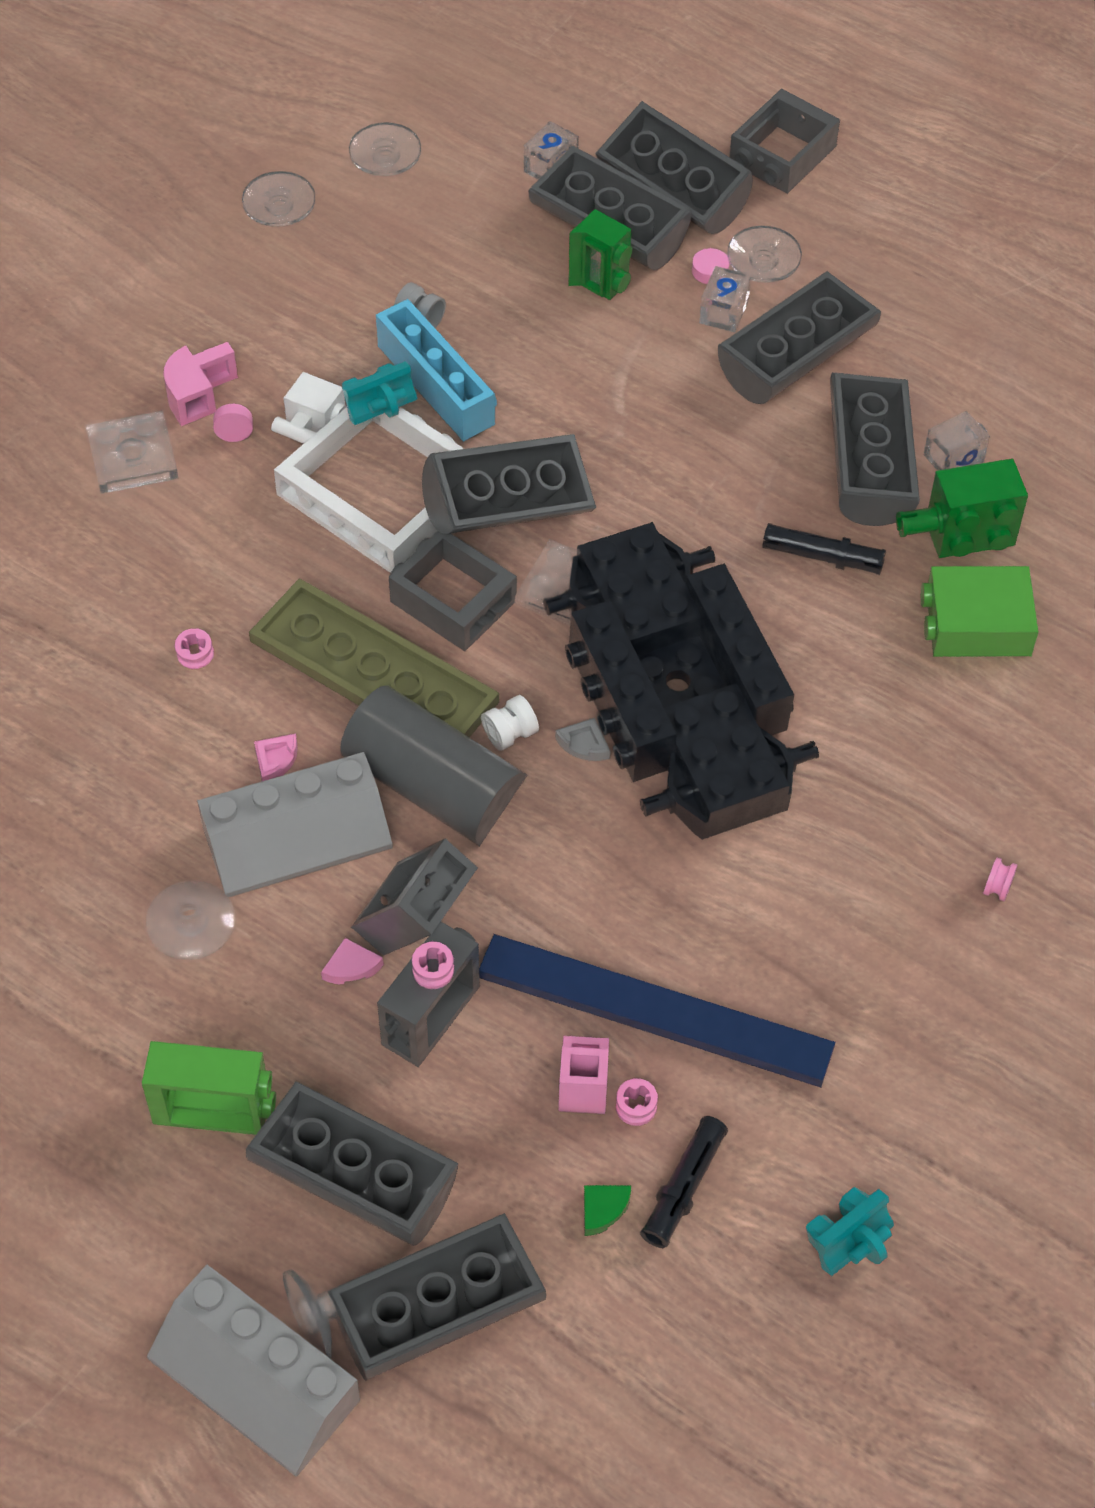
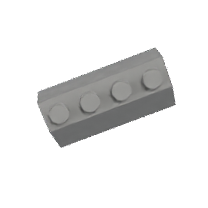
M364 752L197 800L202 828L226 898L393 848L378 787Z
M208 1264L175 1299L147 1355L149 1361L295 1477L300 1474L360 1401L356 1378Z

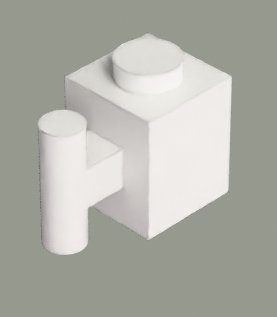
M302 372L284 397L286 420L276 417L272 423L271 430L304 444L347 407L342 387Z

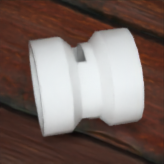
M521 695L508 700L505 707L501 709L492 708L481 714L483 728L491 743L499 751L512 746L516 738L520 736L526 738L539 731L537 717L528 701Z

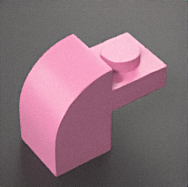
M228 342L206 349L195 355H192L187 346H184L174 352L167 360L164 367V380L168 403L181 426L215 413L216 406L213 388L238 378L235 354Z
M563 1036L559 1084L560 1112L605 1114L609 1038Z

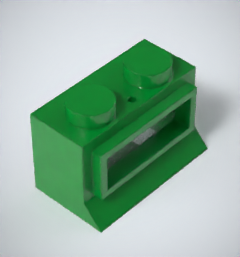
M594 209L569 233L568 286H583L608 300H611L617 293L624 292L631 280V274L629 273L630 257L632 254L631 228Z

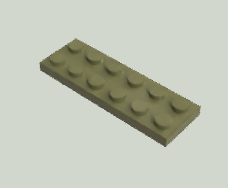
M300 578L249 631L251 643L357 705H360L377 688L390 686L468 737L481 725V714L495 708L499 703V692Z

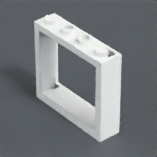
M346 407L274 469L276 492L286 502L391 573L397 564L404 563L416 552L418 545L425 538H431L437 532L428 517L426 508L394 535L309 476L372 421L426 457L431 453L464 448L456 444L449 435L441 434L427 425L420 416L412 415L399 407V414L389 418L384 413L357 425L350 421Z

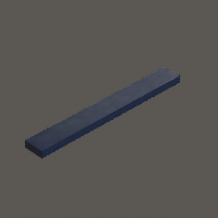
M496 934L493 935L479 968L480 979L822 1088L836 1043Z

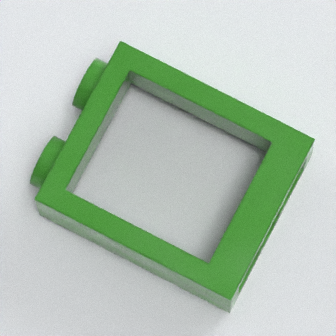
M156 1041L150 1042L142 1087L153 1124L256 1135L264 1125L265 1119H268L275 1110L276 1092L271 1091L272 1071H268L265 1068L263 1052Z

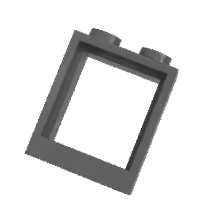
M781 88L731 135L730 158L750 170L755 177L788 194L837 146L840 119ZM777 127L808 143L790 162L759 146Z
M437 531L431 538H425L411 557L404 563L397 564L389 575L390 602L463 651H466L517 601V576L453 534H441ZM443 559L485 586L459 612H456L416 585Z
M445 838L397 862L351 928L383 956L432 935L478 867ZM381 896L386 897L387 905L381 903Z
M443 922L439 923L432 935L424 943L440 942L451 950L454 957V974L451 981L438 989H427L420 986L414 979L411 959L377 1002L381 1045L418 1068L480 987L479 943L466 930L458 927L453 929ZM438 959L428 960V972L438 971Z

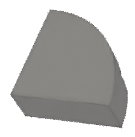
M595 718L556 730L555 738L558 744L572 756L588 761L610 759V749Z

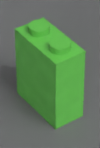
M931 566L928 583L921 584L920 598L921 606L928 607L929 616H925L924 636L925 640H932L933 657L1032 656L1038 636V626L1029 566Z

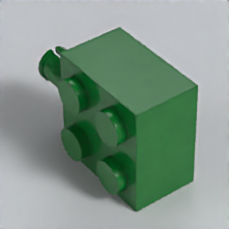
M1013 458L938 470L935 472L928 508L897 512V530L900 537L929 532L939 558L962 557L970 553L987 550H1003L1016 545L1028 493Z

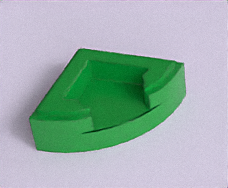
M584 1185V1236L603 1233L620 1219L630 1203L631 1185Z

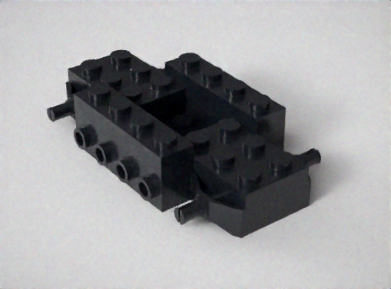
M651 522L578 545L577 555L573 556L569 589L565 593L543 599V605L548 616L569 608L572 611L569 644L565 645L566 657L571 668H578L582 676L581 687L588 702L594 701L598 709L597 720L604 735L610 734L615 744L613 745V752L620 769L626 768L633 782L668 771L667 788L662 793L640 799V807L644 811V816L647 817L668 809L670 814L675 813L696 836L703 840L787 811L792 794L793 772H795L797 764L819 758V751L814 741L794 748H786L785 744L772 736L787 731L790 714L794 710V693L725 563L693 573L694 568L715 563V554L712 547L707 546V548L691 553L684 552L681 547L660 534L654 523ZM673 679H680L685 681L689 687L683 691H675L668 687L667 682Z

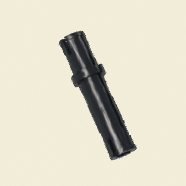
M771 523L767 524L763 538L765 541L762 544L764 549L777 550L836 564L837 569L844 570L845 567L876 573V575L881 574L885 560L883 558L886 555L885 549L881 550L851 543L850 538L843 537L842 540L776 526Z
M712 1116L701 1118L700 1124L681 1156L668 1184L661 1186L656 1194L658 1202L646 1225L640 1231L641 1237L649 1244L662 1249L668 1247L682 1216L690 1213L694 1205L692 1197L705 1172L708 1170L722 1140L728 1133L727 1126L717 1118Z

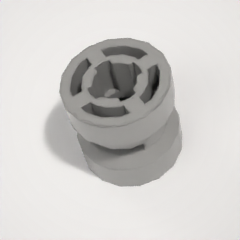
M413 282L407 283L398 293L394 305L409 299L432 326L436 328L445 313V299L433 293L427 295L424 288Z

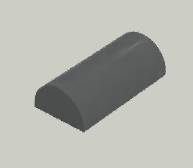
M643 101L639 103L595 153L597 159L691 209L690 221L710 234L721 232L736 219L746 204L752 188L753 176L750 170Z
M572 146L528 190L529 199L534 205L574 227L596 209L631 228L632 254L630 258L651 270L662 268L675 255L683 242L691 219V209L575 146Z
M826 271L719 344L718 358L720 366L729 383L741 396L752 403L764 404L875 327L880 320L881 311Z
M832 372L830 377V394L839 508L845 517L858 524L883 526L896 523L897 512L915 510L920 502L908 380Z
M574 434L431 453L423 467L422 492L425 508L432 525L441 534L582 514L596 509Z
M381 686L364 699L349 720L341 740L340 751L343 757L364 752L374 778L479 847L527 777V774L390 686Z
M298 1082L294 1083L246 1148V1158L248 1161L412 1246L419 1244L433 1227L450 1195L458 1170L457 1162Z
M505 1213L327 1291L342 1336L357 1369L365 1381L546 1300V1289Z

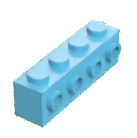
M409 299L376 314L378 347L394 365L406 361L411 366L413 386L463 442L495 425V407L497 406L495 393Z

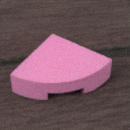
M296 733L254 742L262 781L283 776L296 759Z
M345 938L322 970V980L333 984H344L345 981H354L364 977L366 979L370 978L384 965L383 957Z

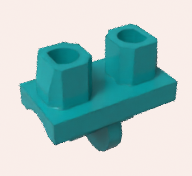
M406 361L395 366L388 363L378 367L373 375L363 379L354 377L344 381L342 389L350 421L357 425L384 413L391 418L399 414V407L418 400L412 383L411 366Z
M853 1187L842 1196L839 1202L840 1213L844 1217L834 1223L826 1215H818L807 1224L808 1240L818 1251L822 1269L831 1277L850 1261L858 1264L866 1257L872 1263L880 1264L888 1257L883 1243L892 1236L890 1229L894 1227V1222L887 1210L889 1197L880 1189L868 1195L860 1189Z

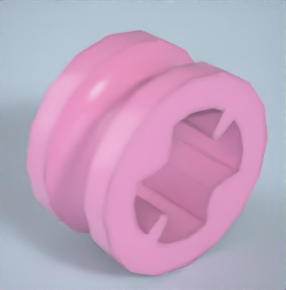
M188 629L179 634L175 640L177 658L184 667L199 669L211 662L214 656V649L211 638L205 631L201 629ZM198 644L199 653L190 654L189 646Z
M997 857L983 894L989 896L991 893H996L999 896V900L1004 902L1018 865L1012 863L1010 866H1005L1002 863V859Z
M427 942L416 948L412 955V972L415 981L427 989H438L447 985L454 974V957L451 950L440 942ZM438 959V971L428 972V960Z
M637 1078L627 1080L620 1085L616 1099V1111L619 1118L633 1126H641L651 1121L657 1111L658 1094L655 1087L650 1082ZM639 1095L645 1097L644 1106L638 1104L634 1109L628 1107L629 1098L635 1100Z

